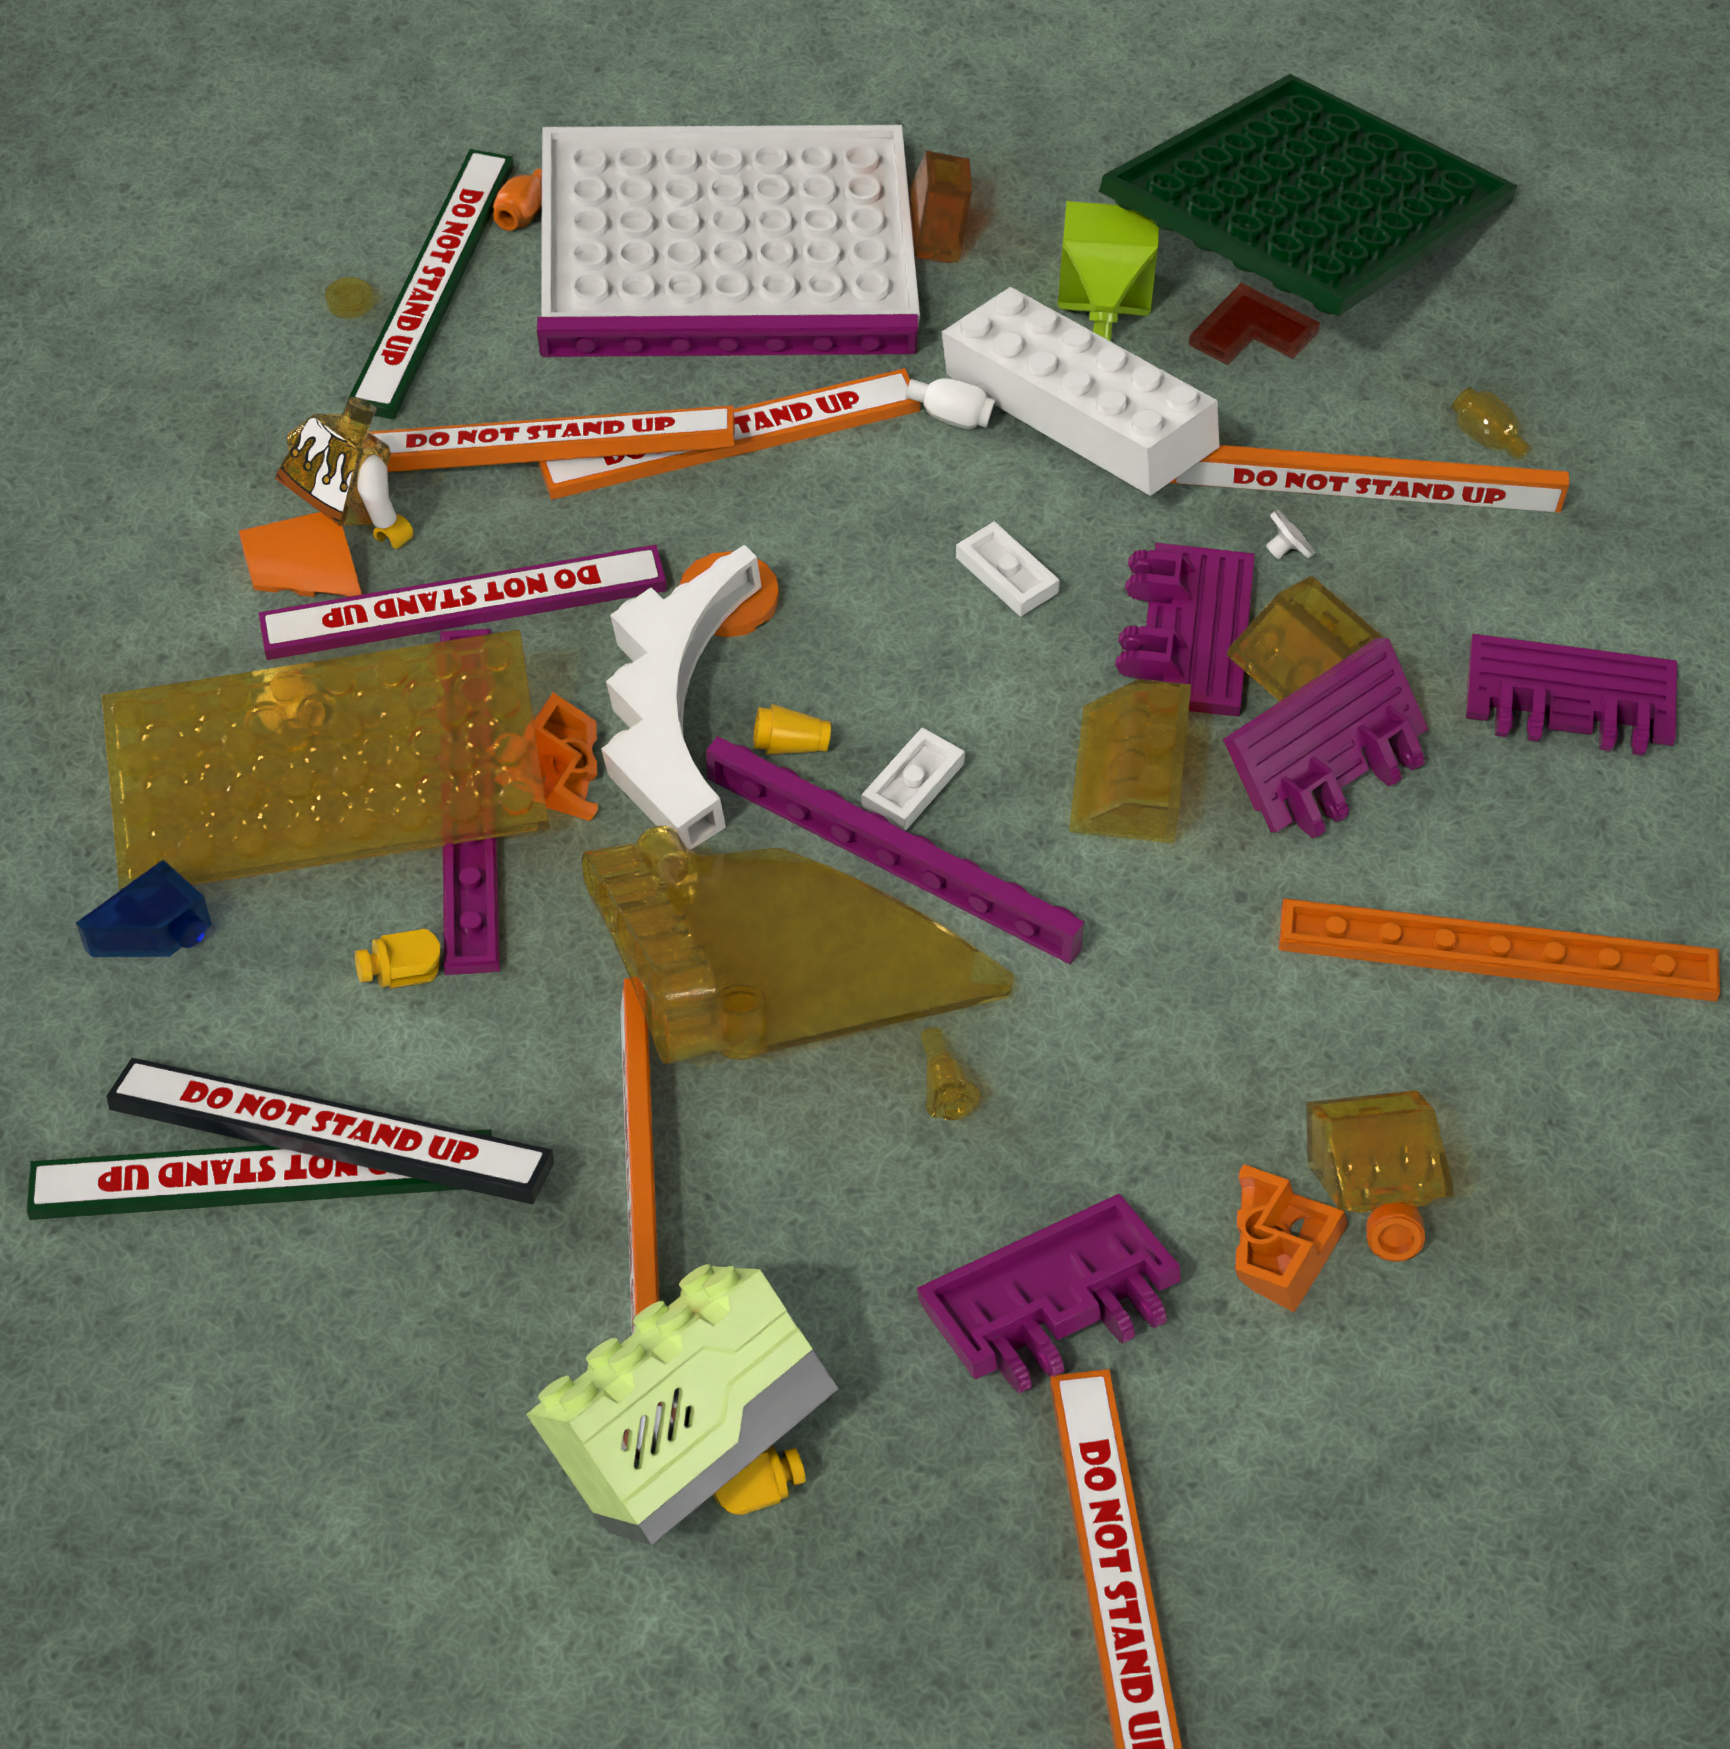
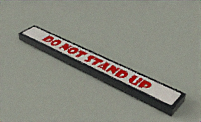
M137 1058L130 1059L106 1096L109 1110L532 1205L554 1165L552 1149Z

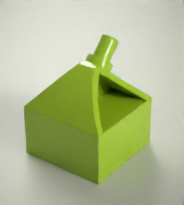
M1066 201L1058 307L1063 310L1089 311V321H1094L1093 332L1110 342L1113 322L1117 323L1118 314L1140 316L1150 314L1159 227L1154 224L1152 219L1137 211L1123 209L1118 205Z

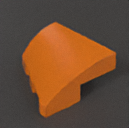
M321 512L239 530L242 549L254 590L275 593L281 590H289L298 595L315 597L316 592L344 595L346 597L362 595L341 520L339 525H337Z
M553 692L494 782L528 802L591 821L598 811V804L586 801L589 781H593L597 776V760L592 751V746L597 740V721Z
M1243 1164L1239 1171L1242 1191L1241 1209L1237 1210V1228L1240 1234V1244L1236 1248L1235 1261L1237 1277L1254 1292L1295 1312L1348 1225L1345 1211L1294 1194L1290 1180ZM1304 1219L1299 1237L1291 1235L1292 1225L1297 1220Z

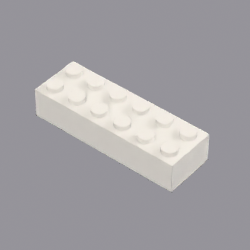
M1012 287L1001 292L942 331L947 375L953 379L981 387L985 391L987 398L995 400V406L1150 496L1219 448L1218 401Z

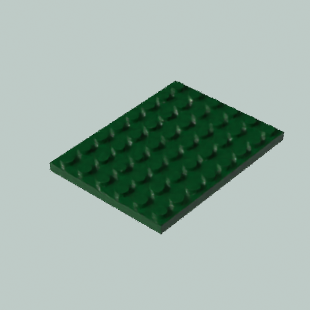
M1288 74L1104 174L1099 192L1114 199L1119 207L1137 211L1152 219L1159 228L1175 231L1192 240L1196 247L1205 251H1213L1231 260L1238 269L1254 272L1271 281L1278 290L1294 293L1313 303L1317 310L1326 314H1335L1339 317L1512 202L1518 185L1292 74Z

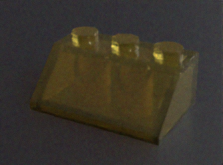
M1138 679L1083 706L1069 832L1174 844L1180 808L1191 684Z

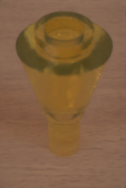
M937 1027L927 1028L920 1035L927 1056L926 1110L934 1118L942 1117L946 1120L961 1119L977 1106L980 1100V1091L954 1056L948 1052L942 1031Z

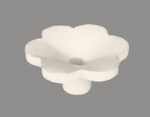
M1279 510L1270 514V517L1277 526L1278 534L1266 544V547L1277 559L1283 557L1290 549L1300 551L1307 558L1312 557L1316 553L1300 530L1293 523L1289 522Z

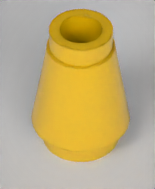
M771 704L770 708L758 707L754 725L753 748L766 750L765 755L827 752L830 741L831 722L775 704Z

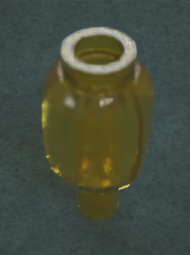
M1468 387L1453 402L1451 409L1457 413L1458 427L1479 444L1493 450L1505 449L1516 460H1519L1530 451L1531 446L1518 435V421L1515 414L1494 393L1488 390L1477 392L1472 387Z

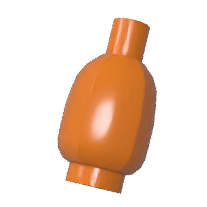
M536 169L531 175L514 176L499 190L493 205V218L500 228L512 231L516 228L526 227L542 209V169Z

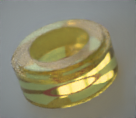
M345 277L331 283L325 292L328 310L339 318L352 319L366 314L373 306L372 289L366 281L360 278Z

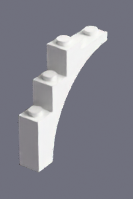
M745 545L729 555L720 557L709 569L690 582L679 585L664 600L652 588H649L638 597L624 602L616 612L610 615L617 645L633 663L623 665L611 678L606 680L613 711L630 728L629 730L617 733L607 745L601 748L607 773L683 854L726 828L721 800L702 777L685 744L683 717L691 676L710 638L742 602L762 588L757 556Z

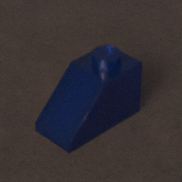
M163 859L77 921L76 925L84 949L91 957H170L182 947L190 948L198 944L205 936L207 929L212 926L205 897Z

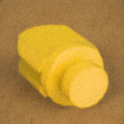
M427 929L382 935L379 939L372 940V954H369L367 949L355 951V966L359 982H370L373 979V975H376L380 988L389 987V989L428 983L436 978L439 971L440 943L436 936Z
M771 1445L713 1494L715 1501L726 1511L736 1515L748 1514L781 1503V1500L788 1498L786 1482L791 1481L793 1486L806 1482L803 1464L797 1449L794 1447L784 1450L783 1458H779L774 1446Z

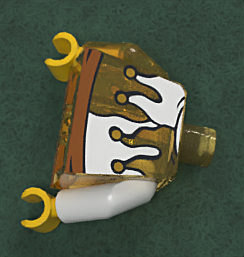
M349 397L342 414H313L287 434L286 442L289 452L278 469L275 479L339 526L374 524L376 526L373 530L374 538L382 543L388 537L392 547L397 550L413 537V529L405 517L395 513L389 499L387 467L391 452L387 444L368 431L377 409L363 399Z

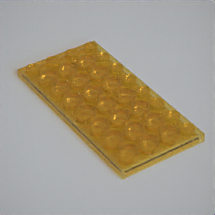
M520 629L101 695L118 887L122 895L225 881L444 846L451 843L456 844L550 829Z

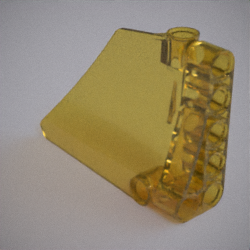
M655 826L645 831L639 837L636 847L631 842L587 851L582 854V872L587 891L618 950L641 1005L659 1057L665 1065L721 1053L730 1059H751L772 1051L1005 999L1010 996L1013 989L1014 975L939 923L879 889L834 868L786 849L768 848L703 856L687 848L674 828Z

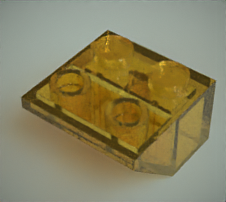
M1310 576L1279 592L1233 642L1226 655L1280 702L1374 639L1384 637L1317 579Z
M1418 1090L1306 1102L1308 1166L1339 1209L1362 1213L1376 1209L1377 1205L1399 1202L1409 1206H1424L1432 1203L1434 1198L1453 1196V1182L1435 1110Z

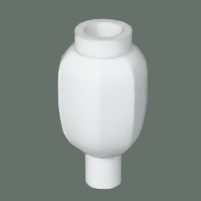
M950 378L937 379L930 384L911 379L905 396L906 398L924 403L927 412L933 418L965 430L973 429L977 425L987 428L995 400L986 397V393L981 387Z

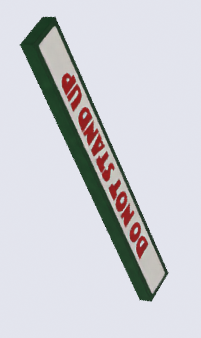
M474 149L469 150L347 400L349 411L357 412L363 399L377 409L374 416L395 420L492 215L495 198L499 190L508 181L514 168L512 156Z
M491 1129L470 1131L492 1136ZM268 1145L30 1161L26 1212L30 1220L464 1189Z

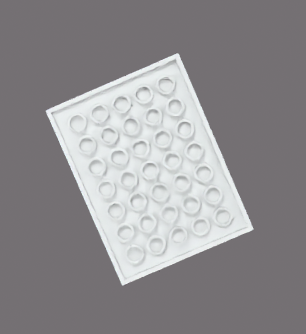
M902 125L542 127L541 317L918 314L919 329L920 312Z

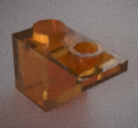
M925 151L910 187L912 238L915 257L958 263L961 256L972 195L970 159Z

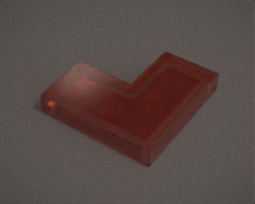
M1240 283L1190 334L1189 346L1229 365L1255 339L1294 359L1316 336L1319 331L1320 322Z

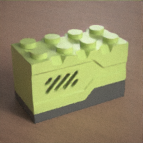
M706 1264L693 1270L679 1283L682 1290L678 1299L668 1307L664 1301H658L642 1310L633 1319V1323L636 1326L634 1334L621 1344L617 1338H612L597 1346L586 1357L588 1368L584 1374L575 1381H572L569 1376H563L549 1384L538 1395L541 1403L526 1414L608 1533L653 1545L839 1389L800 1329L787 1313V1309L760 1269L734 1268V1266L719 1267Z

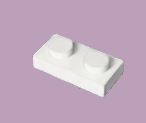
M995 521L956 544V558L1020 617L1059 593L1060 580Z
M922 727L863 792L861 807L869 812L882 815L891 824L906 831L964 765L965 751Z

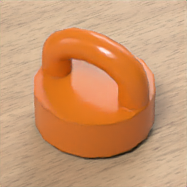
M1412 1201L1383 1204L1369 1215L1366 1222L1368 1246L1375 1255L1383 1260L1392 1262L1405 1261L1416 1256L1423 1248L1425 1242L1424 1221L1418 1212L1416 1203Z

